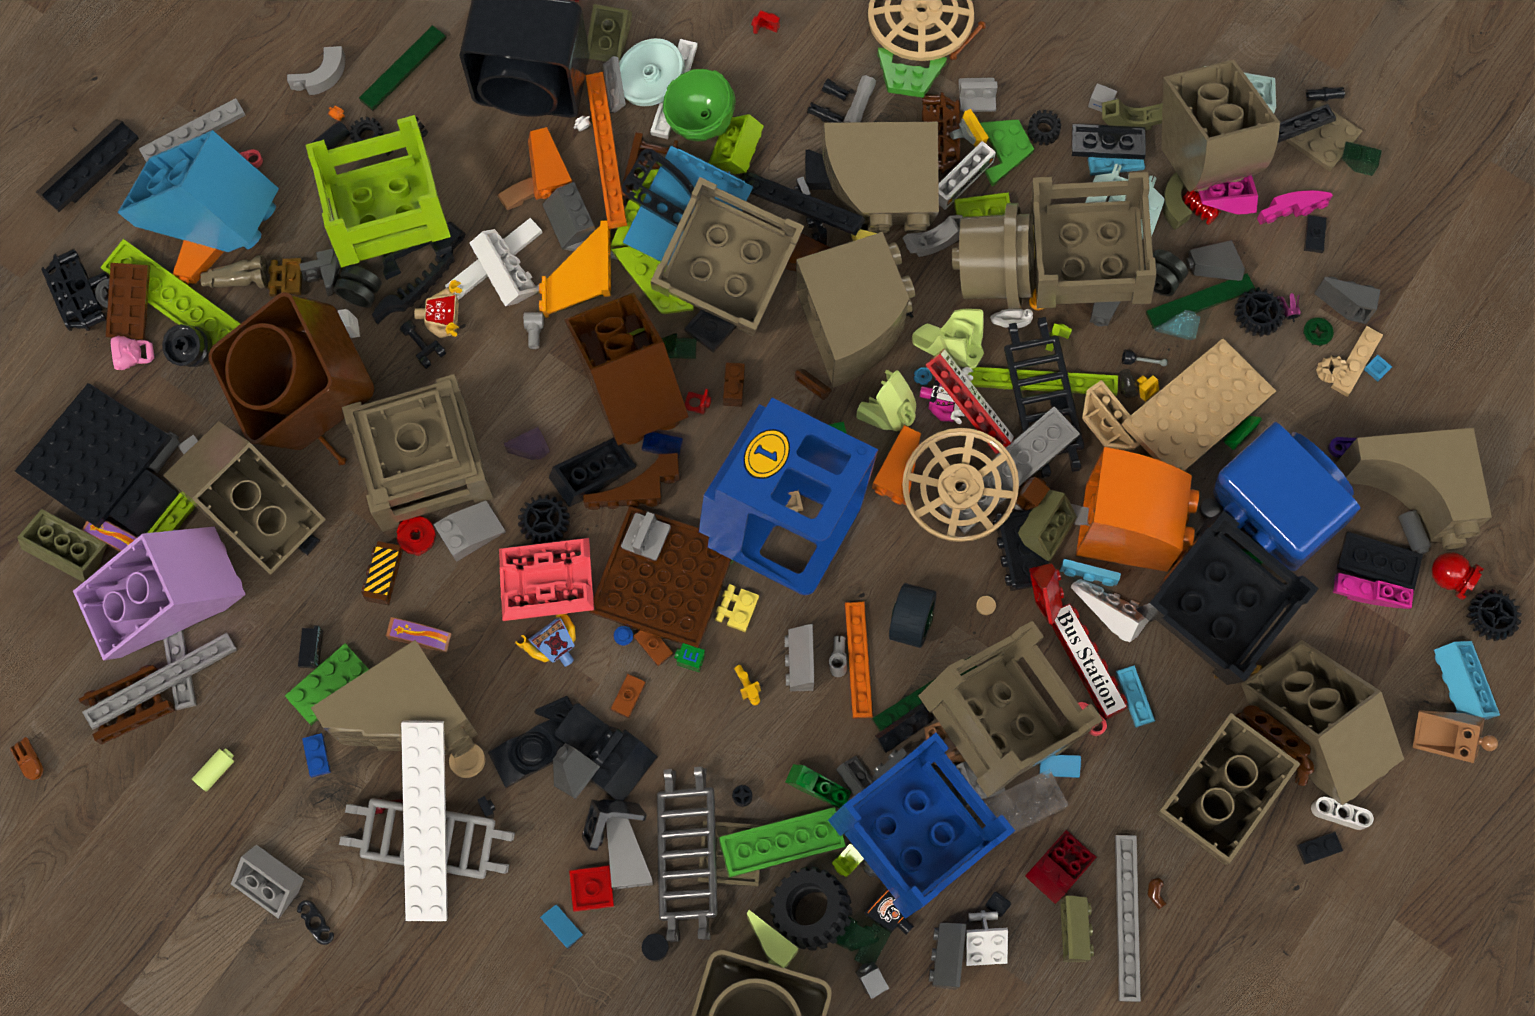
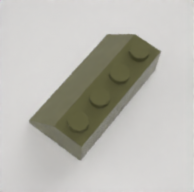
M43 509L39 511L17 537L22 550L82 582L86 581L98 570L107 547L105 542Z

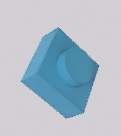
M1377 355L1364 370L1378 382L1392 366Z

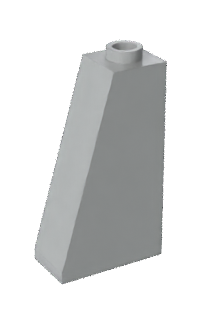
M609 818L606 821L613 890L653 885L652 877L629 819Z

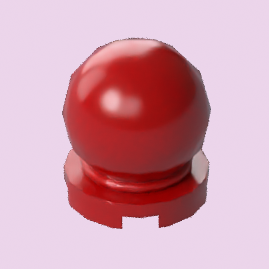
M1446 552L1439 555L1434 560L1431 568L1434 581L1441 588L1455 590V596L1462 601L1466 598L1464 593L1467 589L1473 590L1482 575L1480 572L1484 570L1478 564L1471 567L1469 561L1463 555L1456 552Z

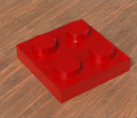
M610 866L569 871L573 912L614 907Z

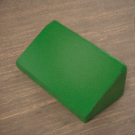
M1248 416L1223 442L1232 450H1235L1260 424L1262 418Z

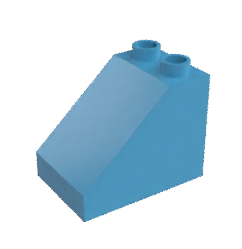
M212 130L150 157L117 213L135 227L221 251L230 252L241 247L250 249L261 238L262 233L258 230L261 222L267 220L276 209V205L272 201L279 188Z

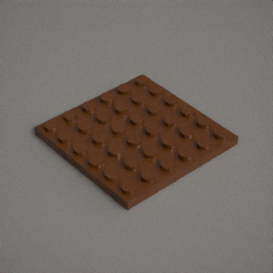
M629 506L593 598L594 610L588 612L589 614L680 644L684 643L699 648L732 559L708 548L709 537L700 533L699 528L656 514L654 515L657 521L666 523L671 527L658 559L654 561L622 549V542L635 513L644 516L647 511Z

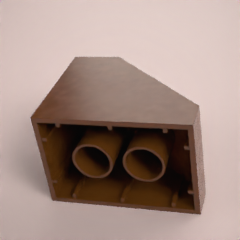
M634 292L564 319L572 342L617 445L623 443L629 445L636 444L643 440L645 434L658 429H673L678 426L680 420L689 417L664 342ZM640 328L645 329V331H642L641 333H638L634 336L629 334Z

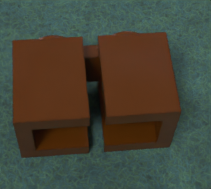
M726 363L723 393L724 406L742 407L745 364Z
M1039 477L1030 478L1019 487L1016 505L1024 511L1036 508L1050 488L1046 486L1047 483Z

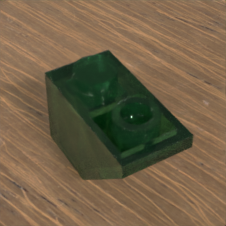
M1345 142L1342 160L1354 172L1373 176L1379 166L1382 150Z
M848 916L851 922L849 926L845 925V934L843 936L839 935L836 938L838 941L835 944L849 951H854L877 943L880 938L875 934L876 930L867 925L863 928L857 925L858 921Z

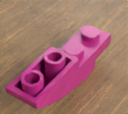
M1313 190L1283 194L1273 198L1270 207L1262 210L1257 220L1261 225L1266 222L1267 224L1272 223L1282 215L1286 217L1291 213H1294L1295 217L1300 215L1306 216L1317 208L1323 209L1328 206L1333 195L1330 192Z
M1342 573L1335 574L1333 593L1347 596L1349 600L1372 605L1403 609L1412 608L1413 589L1379 580L1372 582Z

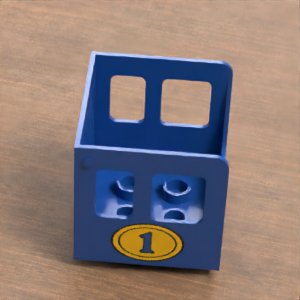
M771 398L766 407L758 405L705 492L699 532L709 537L708 548L799 594L810 595L816 590L861 510L878 449L785 403ZM799 490V494L823 505L817 517L810 519L787 508L786 505L791 499L789 492ZM775 526H781L816 545L817 548L802 573L797 574L760 555L761 548Z

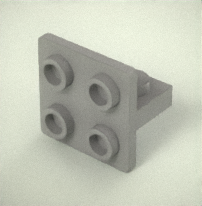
M994 78L959 79L960 112H965L969 109L973 112L996 111L997 82H995Z
M647 512L646 516L635 513L621 547L656 561L671 527L666 523L657 521L652 513Z

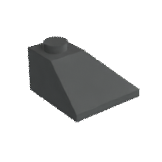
M565 743L553 758L554 786L576 799L600 766L574 747Z

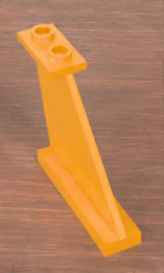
M600 221V226L548 278L542 276V283H539V292L542 294V300H539V310L543 312L545 318H549L551 313L603 294L604 297L611 296V229H609L607 221Z

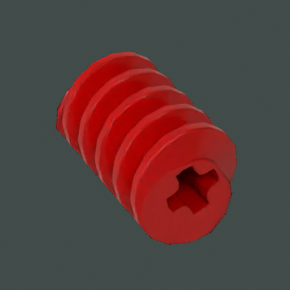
M1188 191L1182 198L1187 207L1190 205L1189 209L1191 211L1196 210V216L1201 215L1200 219L1202 221L1207 219V225H1210L1221 213L1217 208L1203 205L1199 192Z

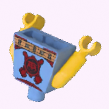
M567 614L556 615L555 620L529 639L521 635L524 639L523 643L519 644L515 641L518 647L524 649L532 658L542 662L551 661L553 663L559 659L566 667L574 661L568 651L575 646L573 643L576 639L575 625Z

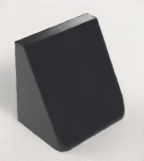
M994 892L985 906L992 912L997 911L998 916L1002 917L1011 906V902L998 892Z

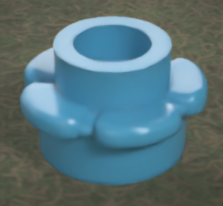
M921 367L914 372V381L920 383V385H927L932 380V374L925 367Z

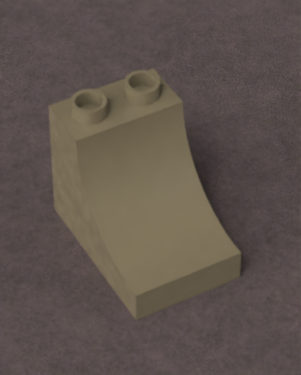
M1474 428L1360 437L1352 443L1336 462L1337 467L1350 484H1362L1378 488L1396 497L1410 511L1417 510L1430 543L1442 542L1443 549L1451 550L1466 546V539L1479 535V528L1492 518Z

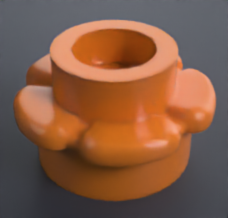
M337 106L329 107V116L339 121L343 117L345 118L344 110Z

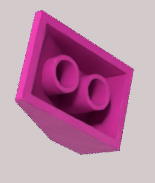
M1252 176L1244 177L1243 180L1238 182H1225L1210 186L1204 191H1198L1203 205L1237 215L1257 213L1258 193Z

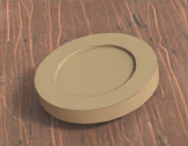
M476 744L468 752L457 758H454L451 753L449 757L450 768L459 777H473L483 769L485 754Z

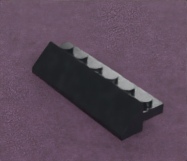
M115 119L39 188L36 193L60 212L71 201L76 203L128 155L127 150L139 140V137L123 121Z

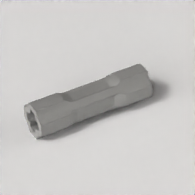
M867 75L861 77L856 95L847 112L844 123L861 122L868 100L876 85V80L873 77Z

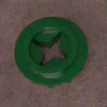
M1312 318L1305 324L1303 334L1306 337V341L1320 347L1325 344L1327 345L1332 340L1334 330L1327 320ZM1316 327L1319 332H1322L1320 337L1316 333H1312L1315 332Z

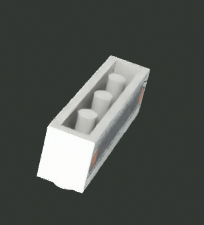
M981 141L939 183V205L944 210L994 162L996 152Z

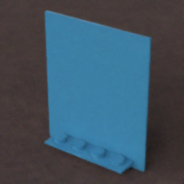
M670 146L665 156L668 161L687 177L694 187L699 177L716 184L717 188L744 201H747L753 189V186L731 175L730 171L727 173L681 149ZM660 166L649 190L685 211L691 198L680 183ZM646 194L643 203H650L651 197ZM715 197V199L742 211V209ZM660 203L657 205V210L660 213H665L667 206ZM640 206L623 243L661 261L677 227ZM675 213L673 215L674 221L680 222L682 215Z

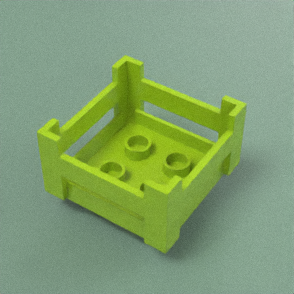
M415 115L397 120L400 131L328 150L324 140L306 144L323 209L324 226L341 268L359 263L360 260L377 257L429 241L435 242L451 237L437 193L430 160ZM406 147L408 152L407 156L338 175L335 170V166ZM328 198H329V200H330V204H331V208H332L334 220H333V218H332V214H331V209H330V205H329Z

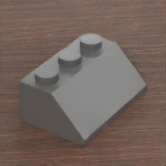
M808 624L788 629V635L785 636V647H789V655H785V666H789V674H786V686H790V691H813L814 689L813 625Z
M255 845L241 857L231 885L279 919L299 893L304 878L258 845Z

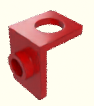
M705 389L704 395L688 392L685 401L686 410L704 414L706 408L710 407L712 397H709V389ZM692 398L700 400L698 407H692L689 404Z

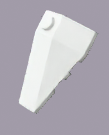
M1082 579L1077 580L1071 585L1076 594L1107 627L1124 641L1131 642L1138 637L1149 621L1135 610L1139 603L1131 600L1129 603L1120 599L1119 594H1107L1102 587Z

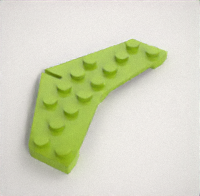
M659 169L651 170L642 186L649 189ZM641 172L638 178H642L644 176V172ZM638 189V192H635L634 190L632 191L636 193L635 198H638V195L641 192L640 189ZM643 194V195L641 196V201H642V202H643V200H644L646 194ZM631 200L628 201L625 208L627 226L617 228L610 245L611 248L626 246L623 240L640 208L638 204ZM630 246L611 249L612 253L659 313L670 314L693 310V305L672 295L667 297L651 289V279L661 261Z

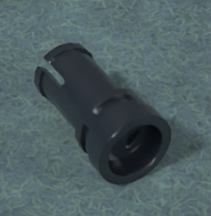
M829 78L822 87V92L829 95L832 94L844 102L850 91L836 85Z

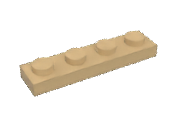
M1368 326L1364 328L1346 360L1348 366L1346 376L1342 380L1334 382L1331 386L1332 389L1347 397L1349 396L1383 334Z

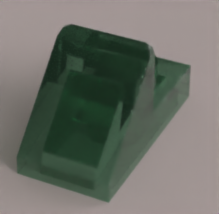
M677 333L661 338L669 358L696 359V339L678 338Z

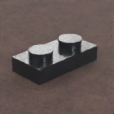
M1336 832L1297 845L1304 865L1343 851Z

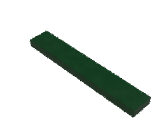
M432 25L359 97V100L374 111L446 39V36Z
M1247 273L1243 275V279L1240 281L1228 280L1149 309L1146 311V315L1152 328L1155 329L1241 297L1244 292L1248 293L1251 288L1255 291V287Z

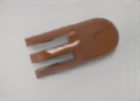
M25 737L21 742H17L14 746L10 747L23 775L29 780L39 779L44 770L30 740Z

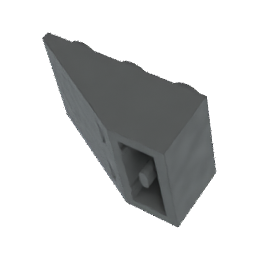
M1324 277L1316 289L1315 295L1347 320L1367 324L1377 310L1380 289H1376L1371 285H1359L1353 281L1338 280L1335 277Z

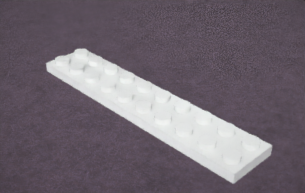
M402 721L406 921H447L444 721Z

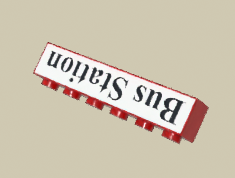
M943 349L926 363V367L977 431L992 436L1005 448L1009 446L1015 437L947 351ZM988 443L992 450L998 454L999 451Z
M1071 604L1065 605L1059 611L1051 627L1099 714L1107 720L1127 708V699L1123 693L1120 694L1118 691L1117 681L1108 673V665L1098 655L1097 652L1099 650L1094 641L1091 642L1088 637L1089 631L1084 624L1082 625L1078 619L1080 616L1075 607L1072 608Z

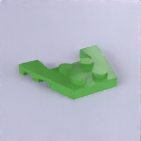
M878 47L877 53L884 73L883 77L887 92L924 98L932 86L934 79L939 76L941 69L945 67L947 61L946 57L930 60L929 68L902 63H892L894 54L885 48Z
M1019 119L980 123L988 135V140L1001 163L985 170L991 186L996 185L1002 177L1009 174V171L1034 152V148Z

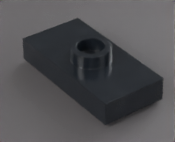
M1308 215L1304 251L1323 253L1326 217Z

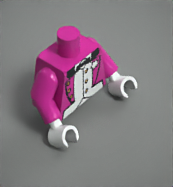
M970 367L963 368L962 372L972 381L973 376L968 375V373L973 372ZM935 379L933 388L921 387L919 397L930 399L928 409L931 410L932 414L940 421L962 423L958 417H964L965 415L959 410L957 404L937 379Z

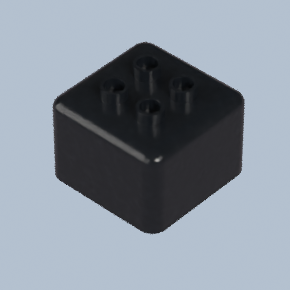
M471 0L459 56L472 100L479 105L495 107L501 111L519 116L538 117L553 115L568 118L576 117L579 111L589 61V49L581 6L573 0Z

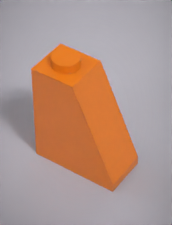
M184 240L173 274L187 285L189 283L196 284L201 278L200 274L207 272L225 251Z

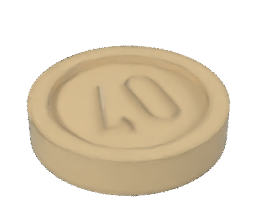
M982 596L978 599L976 608L980 614L990 615L995 611L996 602L990 596Z

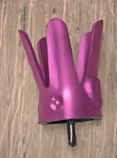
M1290 294V308H1288L1285 299L1281 296L1280 301L1284 302L1283 308H1285L1284 315L1286 319H1293V322H1295V318L1300 317L1301 313L1298 307L1299 295L1297 296L1296 307L1294 294Z

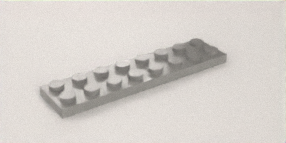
M1055 407L1050 409L1006 447L1018 471L1019 487L1080 436V433ZM999 453V454H998L996 457H994L991 461H993L995 458H997L999 455H1001V453ZM1005 461L997 467L1001 478V490L1013 491L1012 474L1009 465ZM990 472L983 477L984 488L995 489V479L993 473ZM964 483L957 491H964L966 484ZM982 495L977 504L983 512L990 506L994 497ZM999 498L996 507H998L1007 498ZM946 504L940 505L941 510L951 519L952 508ZM969 508L960 510L958 520H969L977 516ZM978 523L957 527L965 535Z

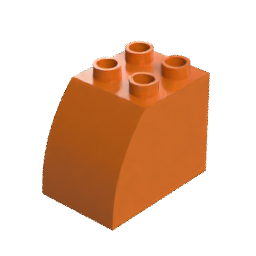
M1104 447L1086 483L1083 507L1089 508L1087 524L1089 525H1080L1076 556L1168 572L1175 560L1178 561L1194 540V527L1186 526L1189 522L1190 513H1196L1199 501V491L1190 489L1192 475L1154 458Z

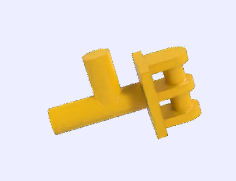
M737 665L734 669L744 686L740 690L743 700L748 698L751 704L756 706L760 703L758 692L761 689L759 682L751 684L747 672L743 670L741 665Z

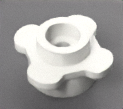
M581 116L575 120L574 129L577 128L581 132L591 125L589 121L590 116Z

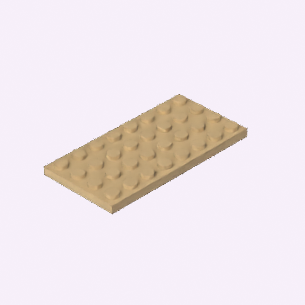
M1221 339L1123 421L1121 425L1154 459L1186 471L1268 400L1276 390L1225 339Z

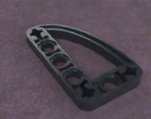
M645 149L641 152L625 179L621 192L629 200L677 227L679 222L674 221L673 215L680 213L683 216L684 210L645 188L642 184L656 163L680 183L690 198L694 186L670 161L652 149ZM651 154L653 161L649 160L646 166L641 165L645 160L643 155ZM636 169L643 170L644 176L642 178L635 177L634 171ZM630 185H632L633 190L635 192H638V189H640L641 192L639 193L638 198H635L636 193L632 191L630 193H627V188L625 186L629 187ZM648 194L651 197L650 203H643L641 196ZM658 204H665L667 211L660 213L657 210Z

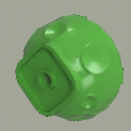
M693 69L681 74L668 85L664 95L663 112L667 123L678 135L690 141H706L725 133L731 123L735 109V94L729 82L722 74L715 70Z

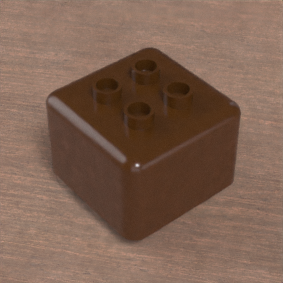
M286 292L278 294L214 344L209 352V362L246 440L251 444L302 450L345 419L342 407L361 402L363 405L374 394V384L336 308L331 304Z

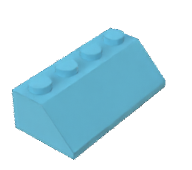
M1472 641L1453 642L1435 649V660L1441 667L1442 678L1449 688V697L1455 704L1456 713L1474 715L1485 718V720L1500 716Z

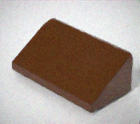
M796 370L795 380L822 400H825L832 392L831 388L806 370Z

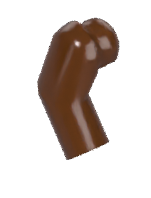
M1155 878L1150 881L1147 894L1159 910L1167 903L1160 896L1164 883L1160 878Z

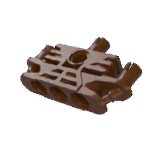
M940 91V95H925L922 98V122H938V171L944 174L945 170L960 163V138L953 140L950 136L952 131L960 129L959 100L956 99V102L952 101ZM946 105H950L954 108H947ZM947 157L954 158V160L946 162Z
M1246 706L1241 713L1235 715L1298 761L1300 765L1294 772L1296 774L1294 781L1295 783L1298 782L1300 786L1308 784L1309 774H1312L1315 768L1311 759L1307 757L1311 753L1307 743L1257 706Z

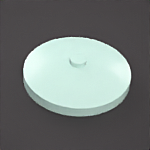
M654 38L637 43L623 55L619 62L624 97L630 103L638 106H652L663 102L667 87L671 81L685 73V63L682 54L674 44L664 39Z

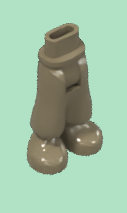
M261 254L255 256L252 260L244 259L230 265L213 268V270L208 269V272L200 274L202 287L210 286L211 288L245 287L255 282L259 288H267V278L264 273L266 271L265 258Z

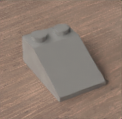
M486 500L452 513L433 524L456 562L506 532Z

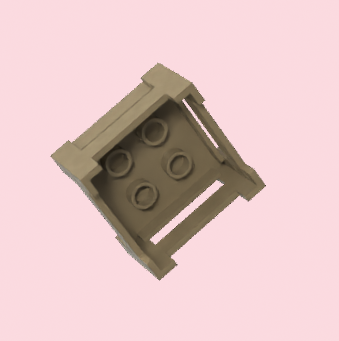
M1148 172L1129 173L1128 181L1052 184V177L1033 178L1031 216L1032 224L1034 225L1037 309L1056 308V304L1116 301H1132V304L1151 303L1156 280V264L1152 250ZM1126 195L1125 201L1051 205V199ZM1141 219H1142V226H1143V239H1144V252H1145V265H1146V270H1144V258H1143V244H1142Z
M699 177L691 194V199L661 263L658 264L651 279V289L667 297L672 295L736 325L738 330L754 337L804 226L788 218L784 220L717 188L716 184ZM715 197H717V198H719V199H721V200H723V201H725V202H727V203H730V204H732V205H734V206H736V207H738V208H740V209H742V210H744V211H747V212H749V213H751V214H753V215H755V216H757V217H759V218H761V219H764V220H766V221H768V222H770V223H772V224H774V225H776V226H778V227H781V228H783V229L780 230V229H778V228H776V227H774V226H772V225H770V224H767V223H765V222H763V221H761V220H759V219H757V218H755V217H753V216H750V215H748V214H746V213H744V212H742V211H740V210H738V209H736V208H734V207H731V206H729V205H727V204H725V203H723V202H721V201L715 199Z
M455 374L436 379V384L364 405L361 402L342 407L346 424L353 435L369 495H366L369 509L382 532L398 528L400 521L463 502L474 500V503L478 504L485 500L494 499L474 436L465 399ZM467 485L468 488L395 511L392 509L393 506Z
M1033 621L1023 625L1011 636L965 661L961 659L951 664L918 695L929 713L932 712L972 769L978 778L976 780L987 797L1003 789L1014 778L1054 754L1057 756L1066 751L1103 721L1092 704L1082 710L1036 644L1044 636ZM1022 657H1024L1069 721L1063 727L1017 662ZM989 659L988 662H986V663H984V664L978 666L977 668H975V669H973V670L967 672L966 674H964V675H962V676L960 675L961 673L967 671L968 669H970V668H972V667L978 665L979 663H981V662H983V661Z

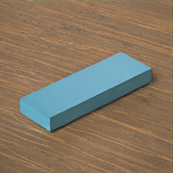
M1088 157L1090 176L1110 174L1115 164H1118L1116 171L1119 165L1122 166L1120 173L1145 169L1144 160Z
M1135 665L1116 671V677L1122 693L1127 699V706L1135 727L1155 722Z

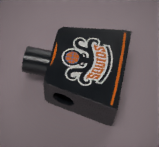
M886 889L865 911L864 915L889 933H892L898 927L907 935L914 925L905 919L892 903L895 898Z

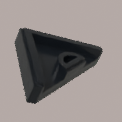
M565 696L535 709L534 712L536 715L561 723L573 705L568 696Z

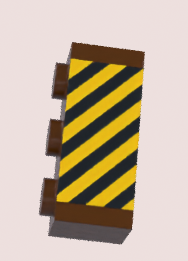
M377 541L376 547H373L371 553L373 560L371 565H368L366 572L368 576L367 582L363 584L361 591L366 601L389 606L403 554L400 545Z

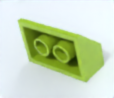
M750 114L732 117L726 132L718 137L709 164L725 172L730 171L731 174L746 173L764 126Z

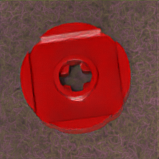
M417 516L404 520L397 528L398 544L408 554L420 556L434 545L436 539L434 527L424 517ZM421 532L420 538L413 540L412 533Z

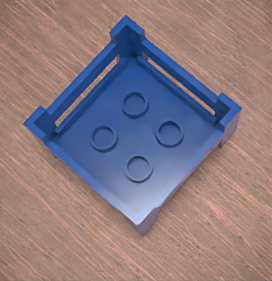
M937 733L929 737L913 752L845 803L828 819L840 837L843 834L846 835L895 898L892 903L905 919L924 907L943 889L1015 831L1003 815L996 817L948 758L945 752L949 747ZM933 762L937 764L986 825L985 827L981 828L931 766Z

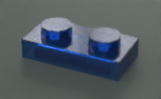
M650 432L645 434L642 451L655 454L678 453L679 458L683 438Z

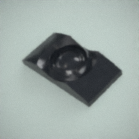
M547 720L488 752L505 788L553 764V758L556 756L557 751L565 744L554 735V731L560 723Z

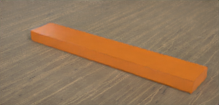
M865 602L845 603L852 716L853 719L872 718Z

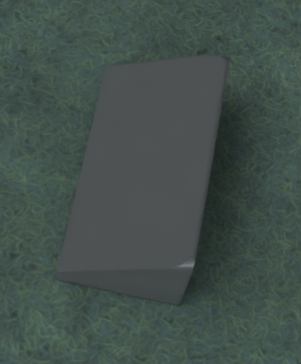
M857 756L845 761L836 769L854 796L874 782Z

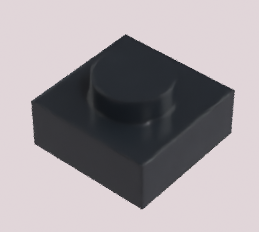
M485 796L477 799L485 817L494 818L493 811L496 809L491 799L487 801Z

